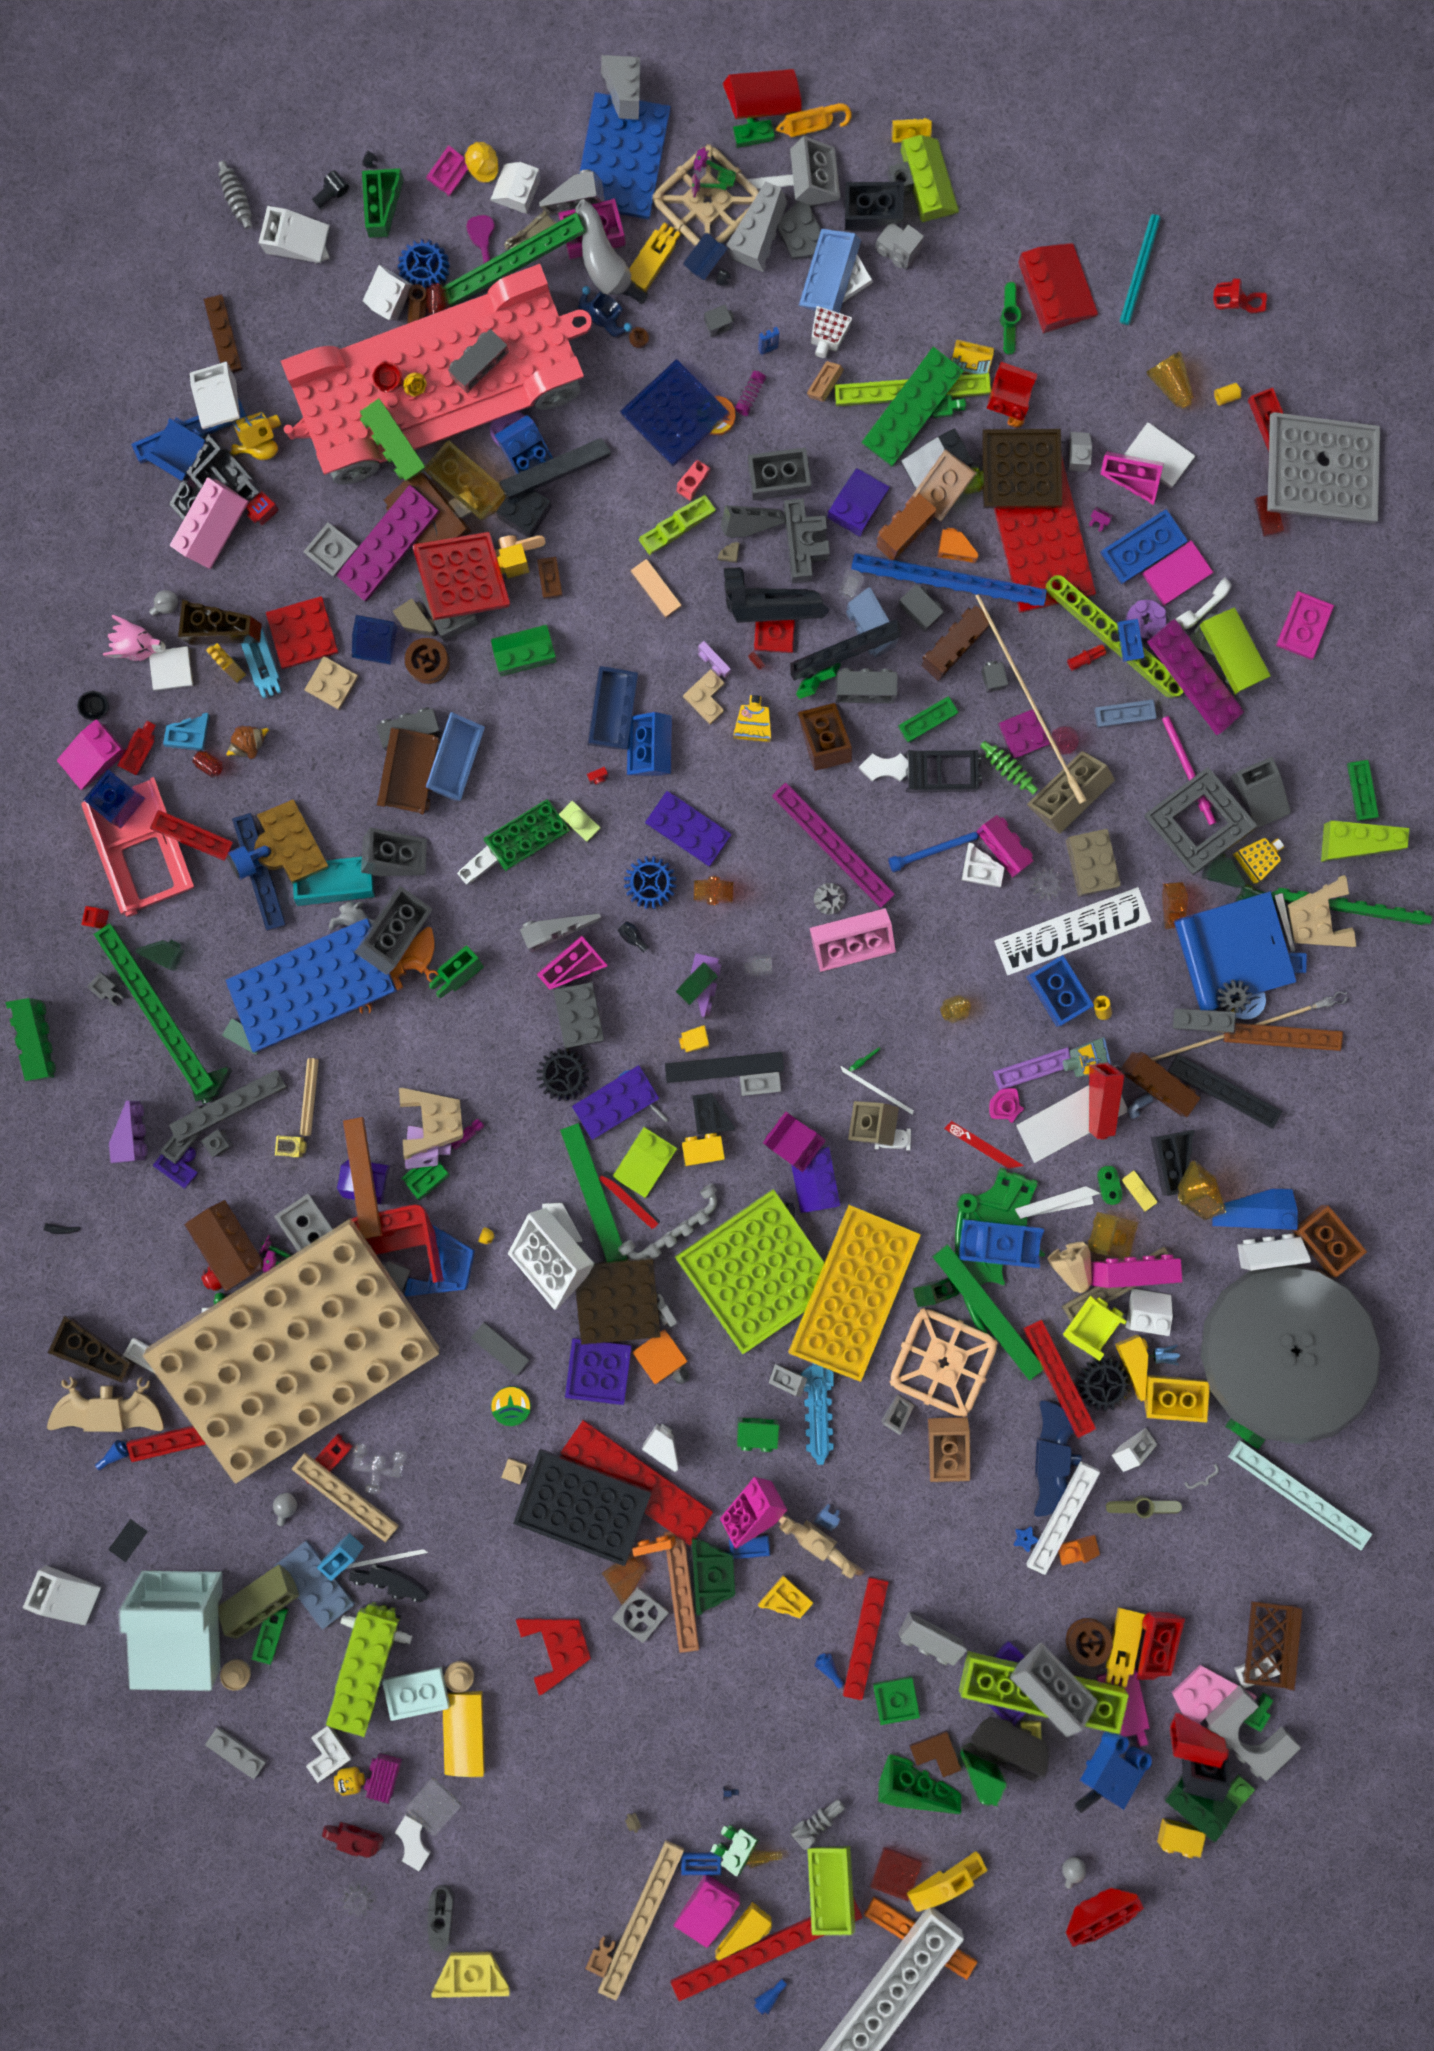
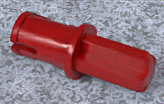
M1100 644L1090 650H1083L1081 654L1067 659V663L1071 671H1074V669L1085 664L1090 665L1091 661L1106 655V649Z

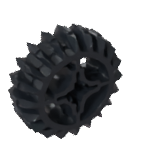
M560 1048L557 1049L558 1055L556 1056L553 1051H550L552 1058L549 1059L546 1055L543 1056L547 1062L546 1064L539 1062V1065L544 1068L543 1070L537 1069L536 1071L537 1073H542V1077L536 1078L537 1081L543 1080L544 1082L539 1085V1088L546 1086L547 1089L543 1093L546 1095L551 1091V1099L557 1094V1101H561L562 1096H564L565 1101H569L568 1095L570 1094L573 1099H576L574 1092L577 1091L579 1094H582L583 1092L579 1087L587 1088V1085L582 1082L583 1080L590 1079L584 1076V1073L590 1072L589 1069L583 1070L582 1068L587 1065V1062L585 1061L580 1064L579 1061L583 1057L579 1055L577 1058H574L576 1051L568 1055L569 1049L567 1048L564 1050V1054H562ZM558 1059H569L576 1065L564 1068ZM554 1063L556 1073L547 1079L548 1068ZM560 1069H563L564 1072L566 1070L569 1072L566 1075V1081L563 1078H557L560 1075ZM579 1070L578 1082L572 1087L570 1077ZM559 1081L563 1082L568 1091H557L551 1087V1084Z
M1102 1357L1100 1363L1094 1358L1093 1366L1089 1362L1086 1363V1366L1089 1368L1088 1370L1081 1368V1371L1085 1373L1084 1376H1077V1378L1083 1380V1382L1077 1383L1078 1387H1083L1078 1393L1084 1395L1082 1400L1084 1402L1088 1401L1089 1407L1095 1404V1410L1099 1411L1101 1405L1103 1411L1108 1410V1405L1112 1410H1115L1114 1403L1122 1406L1119 1400L1121 1398L1125 1401L1127 1400V1397L1123 1394L1124 1392L1130 1393V1390L1125 1388L1131 1385L1130 1381H1125L1130 1375L1124 1373L1126 1370L1124 1366L1119 1368L1120 1362L1116 1361L1113 1364L1112 1358H1108L1106 1362L1105 1357ZM1106 1368L1112 1369L1117 1374L1119 1380H1110ZM1100 1369L1098 1378L1090 1381L1093 1373ZM1102 1380L1111 1383L1105 1386L1106 1388H1103L1100 1385H1098L1102 1382ZM1089 1388L1099 1389L1101 1400L1094 1398ZM1113 1388H1118L1115 1395L1108 1399L1110 1391Z

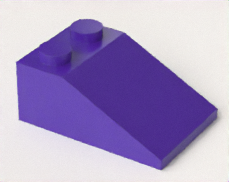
M856 468L829 509L827 518L861 537L890 487Z

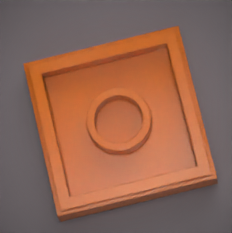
M665 1328L660 1331V1337L651 1338L632 1351L654 1384H657L687 1362V1359Z

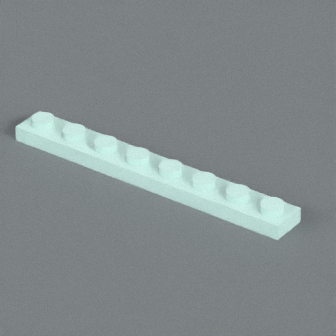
M1240 1440L1228 1457L1359 1550L1363 1549L1372 1536L1366 1529Z

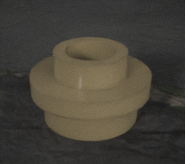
M630 1813L626 1814L628 1819L625 1820L628 1830H633L635 1834L638 1833V1830L642 1827L635 1813L631 1815Z

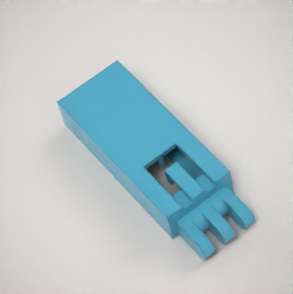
M262 627L260 643H241L255 686L259 688L264 699L267 698L266 689H268L270 696L274 695L272 687H275L277 693L282 691L278 682L281 679ZM266 665L267 670L262 671L264 678L261 679L258 668Z

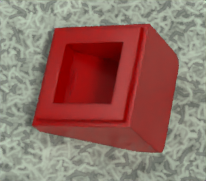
M85 906L81 925L102 929L106 926L109 911Z

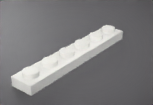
M1080 1462L1026 1563L1027 1567L1046 1575L1099 1476V1469Z

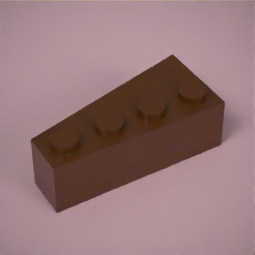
M977 605L972 609L968 608L961 615L963 619L959 623L955 622L948 629L949 633L945 637L942 636L935 643L936 646L932 651L929 650L922 657L924 661L921 666L937 681L949 671L990 626L984 612Z
M1141 1051L1139 1053L1132 1052L1119 1070L1128 1079L1182 1117H1188L1200 1100V1097L1196 1095V1090L1188 1085H1183L1178 1077L1168 1073L1163 1066L1153 1061Z

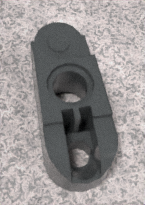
M447 1885L435 1887L431 1892L428 1902V1944L436 1952H442L450 1943L455 1896L452 1888ZM442 1893L446 1895V1900L444 1901L439 1899V1895ZM436 1918L444 1919L445 1923H438Z

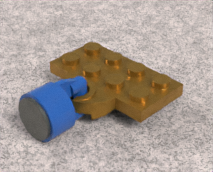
M294 799L257 814L265 832L256 840L253 851L248 852L242 846L228 852L227 855L235 876L240 880L255 874V868L262 865L267 867L268 870L284 868L292 884L328 869V865Z

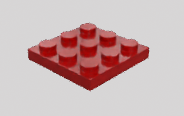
M322 596L265 612L282 669L339 653Z

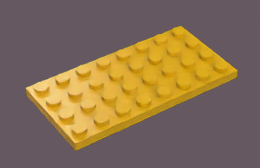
M848 1205L788 1353L861 1382L921 1234Z

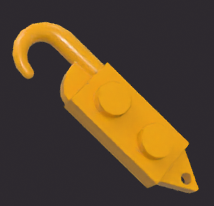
M837 103L826 107L821 106L786 115V119L776 127V130L788 134L790 137L822 130L832 123L833 113L844 111L846 114V119L840 123V127H843L850 122L852 113L848 105L844 103Z

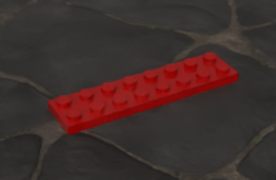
M582 1420L560 1452L567 1459L652 1490L645 1514L689 1545L692 1544V1538L697 1537L713 1513L707 1506L585 1420Z

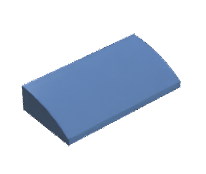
M821 229L799 303L801 307L816 311L817 306L840 313L861 243V239L855 233Z
M450 712L426 788L452 800L461 801L485 728L484 726Z

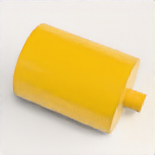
M1235 382L1214 390L1217 404L1221 406L1240 399L1242 388Z
M1106 996L1096 997L1093 1004L1097 1018L1100 1020L1109 1019L1112 1016L1109 998Z

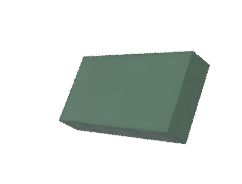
M231 1019L222 1036L253 1053L242 1023Z

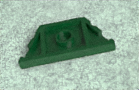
M692 1538L696 1614L698 1616L709 1608H714L722 1601L735 1596L733 1553L701 1539Z

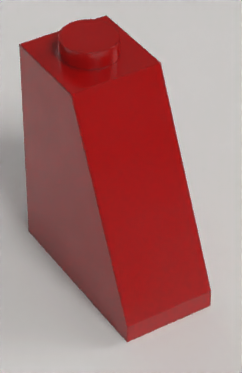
M1175 1713L1169 1727L1173 1756L1221 1768L1229 1754L1225 1738L1182 1714Z

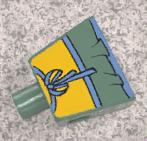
M1104 1037L1071 1049V1058L1063 1060L1064 1070H1074L1076 1077H1089L1090 1064L1106 1062L1111 1064Z

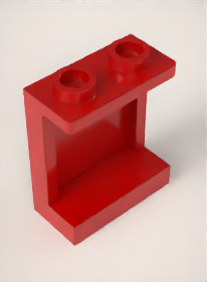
M1001 362L994 376L986 409L1023 421L1029 409L1028 403L1037 374Z

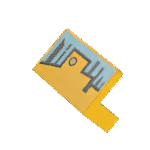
M956 339L951 361L963 369L964 373L985 374L989 372L994 348Z

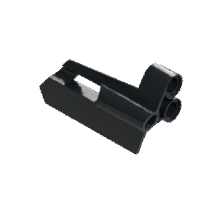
M741 567L724 568L726 605L737 623L824 618L829 612V608L823 604L820 594L814 590L745 588L744 572Z

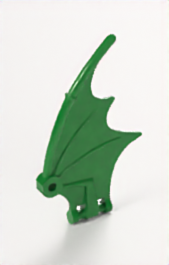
M1000 1167L991 1189L975 1196L969 1193L959 1195L956 1203L959 1211L955 1228V1254L957 1257H959L963 1219L1027 1226V1217L1020 1219L1015 1209L1030 1204L1038 1181L1026 1179L1024 1175L1015 1172L1010 1173ZM1003 1179L1009 1180L1008 1186L1001 1184ZM1022 1186L1028 1187L1027 1193L1020 1191ZM965 1200L970 1201V1204L967 1207L964 1206ZM1039 1250V1256L1044 1257L1045 1253ZM960 1260L980 1286L986 1282H994L1000 1285L1005 1284L1002 1275L1003 1264ZM963 1297L977 1330L987 1333L982 1320Z

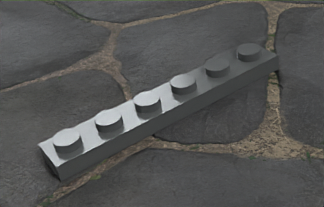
M275 1070L169 1124L177 1142L181 1143L287 1087L278 1070Z

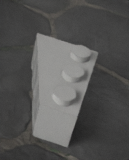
M601 55V75L605 79L607 90L610 91L618 117L622 119H638L640 57Z

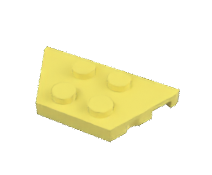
M491 1952L450 1953L432 1991V1997L510 1996V1988Z

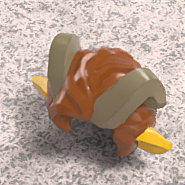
M244 725L237 726L231 736V744L228 748L227 756L238 755L254 759L257 756L258 749L262 747L264 736L269 729H257L256 727Z

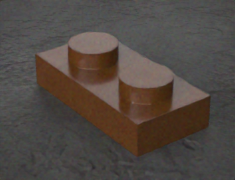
M557 557L537 559L543 599L563 597Z

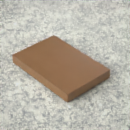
M945 449L912 496L916 497L920 493L937 509L934 517L942 522L976 475V472Z

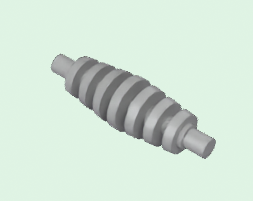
M220 161L218 163L221 169L219 178L223 187L224 197L237 221L242 222L245 229H250L252 224L249 219L252 217L246 192L235 175L234 170L228 168L226 161Z

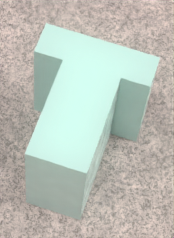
M141 1571L119 1610L121 1633H127L130 1689H212L220 1672L218 1602L223 1592L222 1572Z

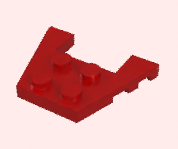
M516 1619L521 1638L537 1632L542 1633L553 1671L534 1676L539 1696L591 1659L579 1619Z

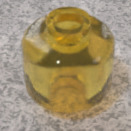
M961 995L945 999L940 1007L942 1017L950 1023L966 1019L969 1016V1010H971L969 1000Z

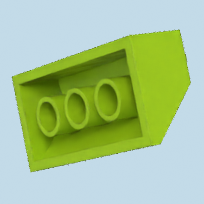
M919 135L902 140L900 151L903 161H908L914 181L912 192L921 223L958 213L959 210L938 139Z

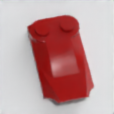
M1149 1612L1143 1617L1142 1627L1146 1634L1136 1680H1154L1159 1676L1172 1675L1185 1618L1168 1612Z

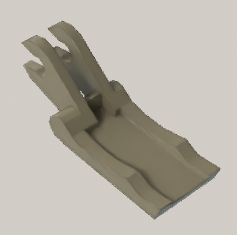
M543 211L526 228L519 231L515 236L510 237L504 243L505 249L508 250L556 224V222L547 215V212Z

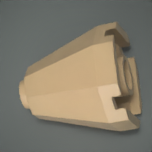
M1082 1241L1065 1245L1067 1247L1066 1250L1060 1252L1057 1249L1047 1258L1050 1266L1074 1292L1078 1291V1293L1087 1291L1092 1284L1090 1250Z

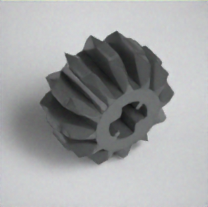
M1232 979L1230 982L1231 986L1224 982L1223 985L1226 989L1219 988L1218 990L1223 994L1217 996V999L1222 1001L1220 1006L1222 1008L1226 1007L1227 1012H1230L1233 1008L1234 1012L1238 1013V1007L1246 1010L1243 1004H1251V1001L1246 999L1252 996L1251 992H1246L1249 986H1243V981L1241 980L1236 985L1235 980ZM1236 992H1238L1237 995L1239 996V998H1234L1232 1001L1230 995H1235Z

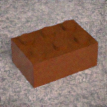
M920 493L916 497L912 496L906 502L905 509L902 512L899 510L892 517L893 521L890 525L885 524L878 532L879 536L877 537L876 547L890 560H896L933 521L937 509Z
M1328 1205L1319 1206L1297 1225V1230H1292L1297 1237L1302 1238L1305 1247L1329 1276L1338 1277L1367 1253Z

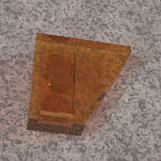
M632 1552L629 1554L625 1566L615 1563L602 1572L621 1605L631 1595L646 1566L640 1556H634Z

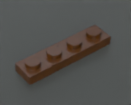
M220 294L203 299L220 364L227 362L232 372L243 370L223 295Z

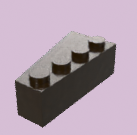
M182 600L178 637L190 645L260 643L262 623L252 616Z
M64 1315L48 1350V1354L121 1383L128 1382L135 1366L132 1361L124 1357L71 1316Z

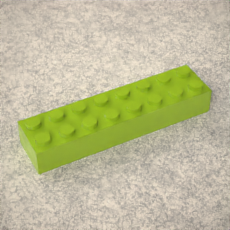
M970 1651L967 1652L959 1686L962 1698L1047 1717L1010 1678L1018 1665L1017 1662ZM1074 1676L1097 1700L1085 1726L1120 1734L1129 1695L1124 1687Z

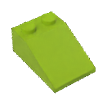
M643 1127L613 1177L646 1198L677 1148Z

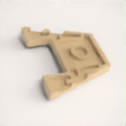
M1345 875L1340 876L1337 881L1328 886L1327 884L1324 885L1319 891L1313 894L1309 893L1288 905L1294 943L1356 946L1353 928L1334 932L1332 930L1328 899L1349 894Z
M399 1088L400 1107L421 1106L424 1136L422 1139L403 1140L404 1160L412 1158V1155L420 1152L425 1153L428 1149L436 1146L441 1147L463 1138L460 1100Z

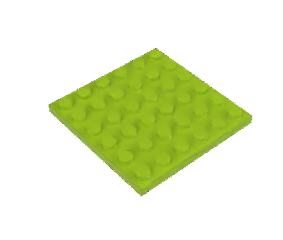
M774 1189L675 1256L742 1354H745L805 1312L824 1266L823 1260Z

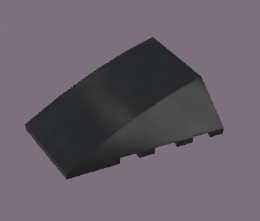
M209 434L205 439L206 443L203 448L198 451L197 459L193 466L189 467L188 475L184 482H181L169 503L183 521L207 478L220 481L247 501L260 494L258 484L253 476L231 451Z

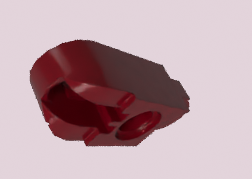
M340 1822L339 1827L326 1825L322 1832L323 1838L337 1843L336 1850L356 1857L358 1855L367 1858L374 1856L381 1850L384 1837L379 1833L344 1822Z

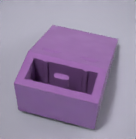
M695 953L691 974L705 962L719 977L722 965L718 964L719 959ZM714 982L697 998L703 1019H705V1015H710L712 1003L709 1002L710 996L715 995L717 984Z
M140 1101L125 1102L109 1142L111 1163L145 1160V1156L148 1154L147 1145L144 1144L143 1136L146 1135V1128L142 1124L141 1116H144L143 1105H140Z

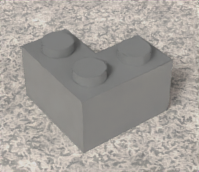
M892 223L879 236L875 248H877L880 255L888 256L892 259L895 266L898 268L903 267L907 270L920 253L924 236L910 225H907L903 231Z

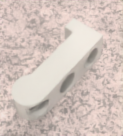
M486 846L460 869L457 874L466 885H469L498 863V860L489 847Z

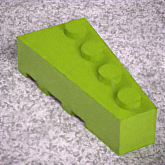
M1331 820L1324 824L1321 862L1401 851L1408 848L1409 828Z

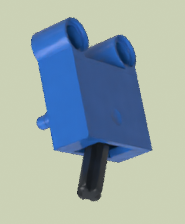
M1105 1731L1092 1759L1086 1761L1087 1768L1080 1778V1781L1092 1790L1075 1803V1808L1078 1812L1082 1813L1101 1797H1104L1124 1810L1145 1771L1150 1768L1152 1757L1135 1746L1128 1748L1129 1741L1125 1736ZM1125 1753V1760L1119 1757V1755Z

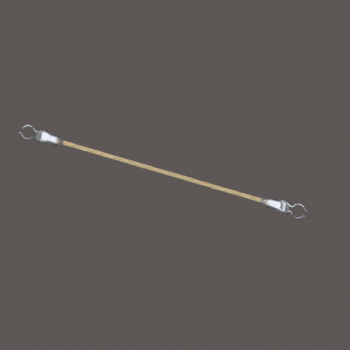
M1337 992L1333 997H1323L1307 1007L1256 1024L1265 1025L1308 1010L1332 1007L1335 1005V1002L1338 1003L1333 998H1336L1338 993L1347 994V992ZM1224 1034L1153 1057L1151 1059L1153 1061H1156L1183 1051H1187L1223 1039Z

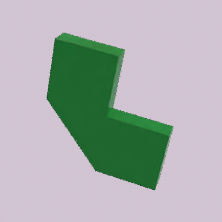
M836 663L821 671H817L811 678L806 677L800 683L796 692L797 697L802 699L815 694L821 681L837 675L841 663Z

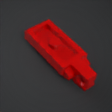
M146 721L142 729L138 727L117 765L118 767L137 775L154 743L155 736L152 735V732L156 726L155 724Z

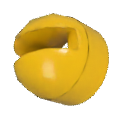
M484 1227L478 1242L483 1244L492 1243L495 1237L493 1231Z

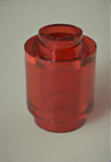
M430 284V287L426 288L429 313L435 314L446 308V288H442V284Z
M199 750L192 760L196 768L211 778L219 776L223 770L222 761L207 751Z

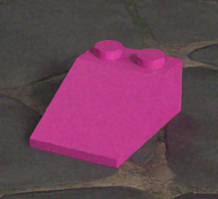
M96 719L78 734L56 761L80 790H83L119 761L125 750L103 723Z
M704 1875L673 1926L708 1948L739 1906V1894L711 1876Z

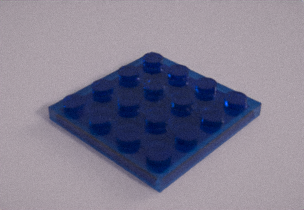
M677 359L620 411V414L672 467L730 415L729 411Z

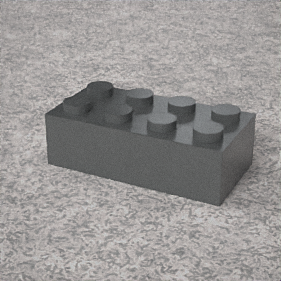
M400 886L392 894L354 953L388 975L400 961L431 913L432 908Z

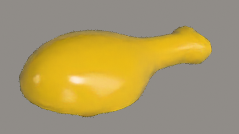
M272 439L248 450L244 446L233 444L231 447L233 455L248 453L254 458L263 461L271 459L278 452V446Z

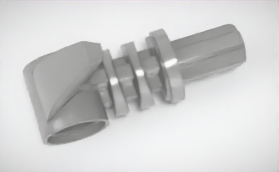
M837 1799L825 1810L820 1807L817 1811L818 1815L814 1814L812 1815L813 1820L809 1818L806 1821L808 1824L801 1821L791 1830L790 1834L803 1850L808 1849L816 1841V1835L821 1834L820 1829L824 1831L826 1829L825 1825L828 1827L833 1825L832 1819L844 1810L843 1803Z

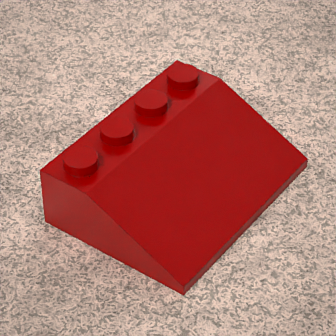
M1073 243L1041 246L1021 253L1018 263L1043 334L1098 316Z

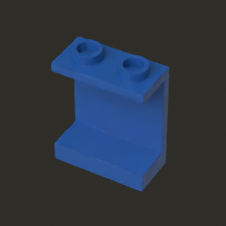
M175 417V419L169 418L165 430L153 451L149 453L147 460L183 481L189 467L193 465L198 451L202 449L206 441L203 438L204 434L195 428L191 431L185 427L186 423Z

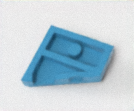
M203 713L200 717L188 718L180 723L167 725L163 745L171 748L204 751L210 715Z

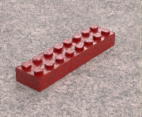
M1273 388L1252 395L1248 399L1268 452L1270 415L1272 413L1284 414Z

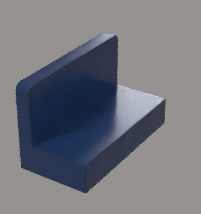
M705 233L685 259L683 265L700 280H705L728 248L716 241L709 233Z

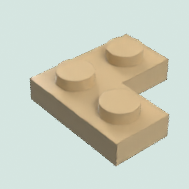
M711 669L683 695V698L709 725L724 712L712 698L724 685V682Z

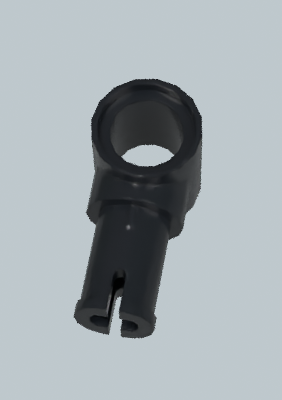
M333 170L324 178V188L311 200L320 209L331 198H341L345 195L350 186L336 170Z

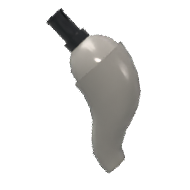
M582 199L576 206L575 212L579 214L586 233L582 234V252L589 277L603 294L619 295L623 293L626 296H631L639 304L644 303L648 293L637 287L635 282L631 280L629 267L626 265L625 260L611 246L598 212L587 200Z

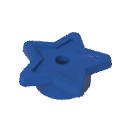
M1032 1526L1025 1530L1015 1529L1017 1539L1013 1545L1022 1546L1026 1552H1029L1031 1545L1039 1541L1033 1535Z

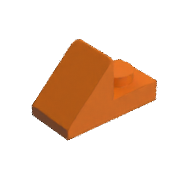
M1095 1535L1062 1543L1058 1550L1062 1566L1078 1561L1087 1563L1100 1555Z

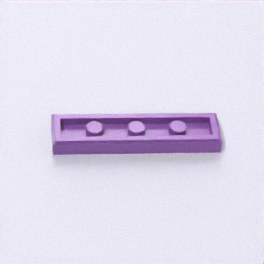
M1067 1047L993 1071L998 1089H1005L1063 1070V1060L1071 1058L1070 1052Z

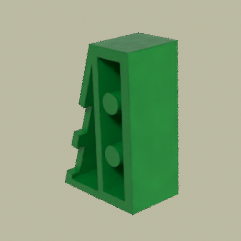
M401 168L362 171L365 229L369 238L388 237L404 181Z

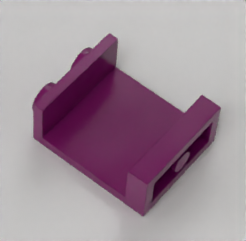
M785 1112L766 1136L763 1144L803 1173L826 1140L799 1122L788 1112Z

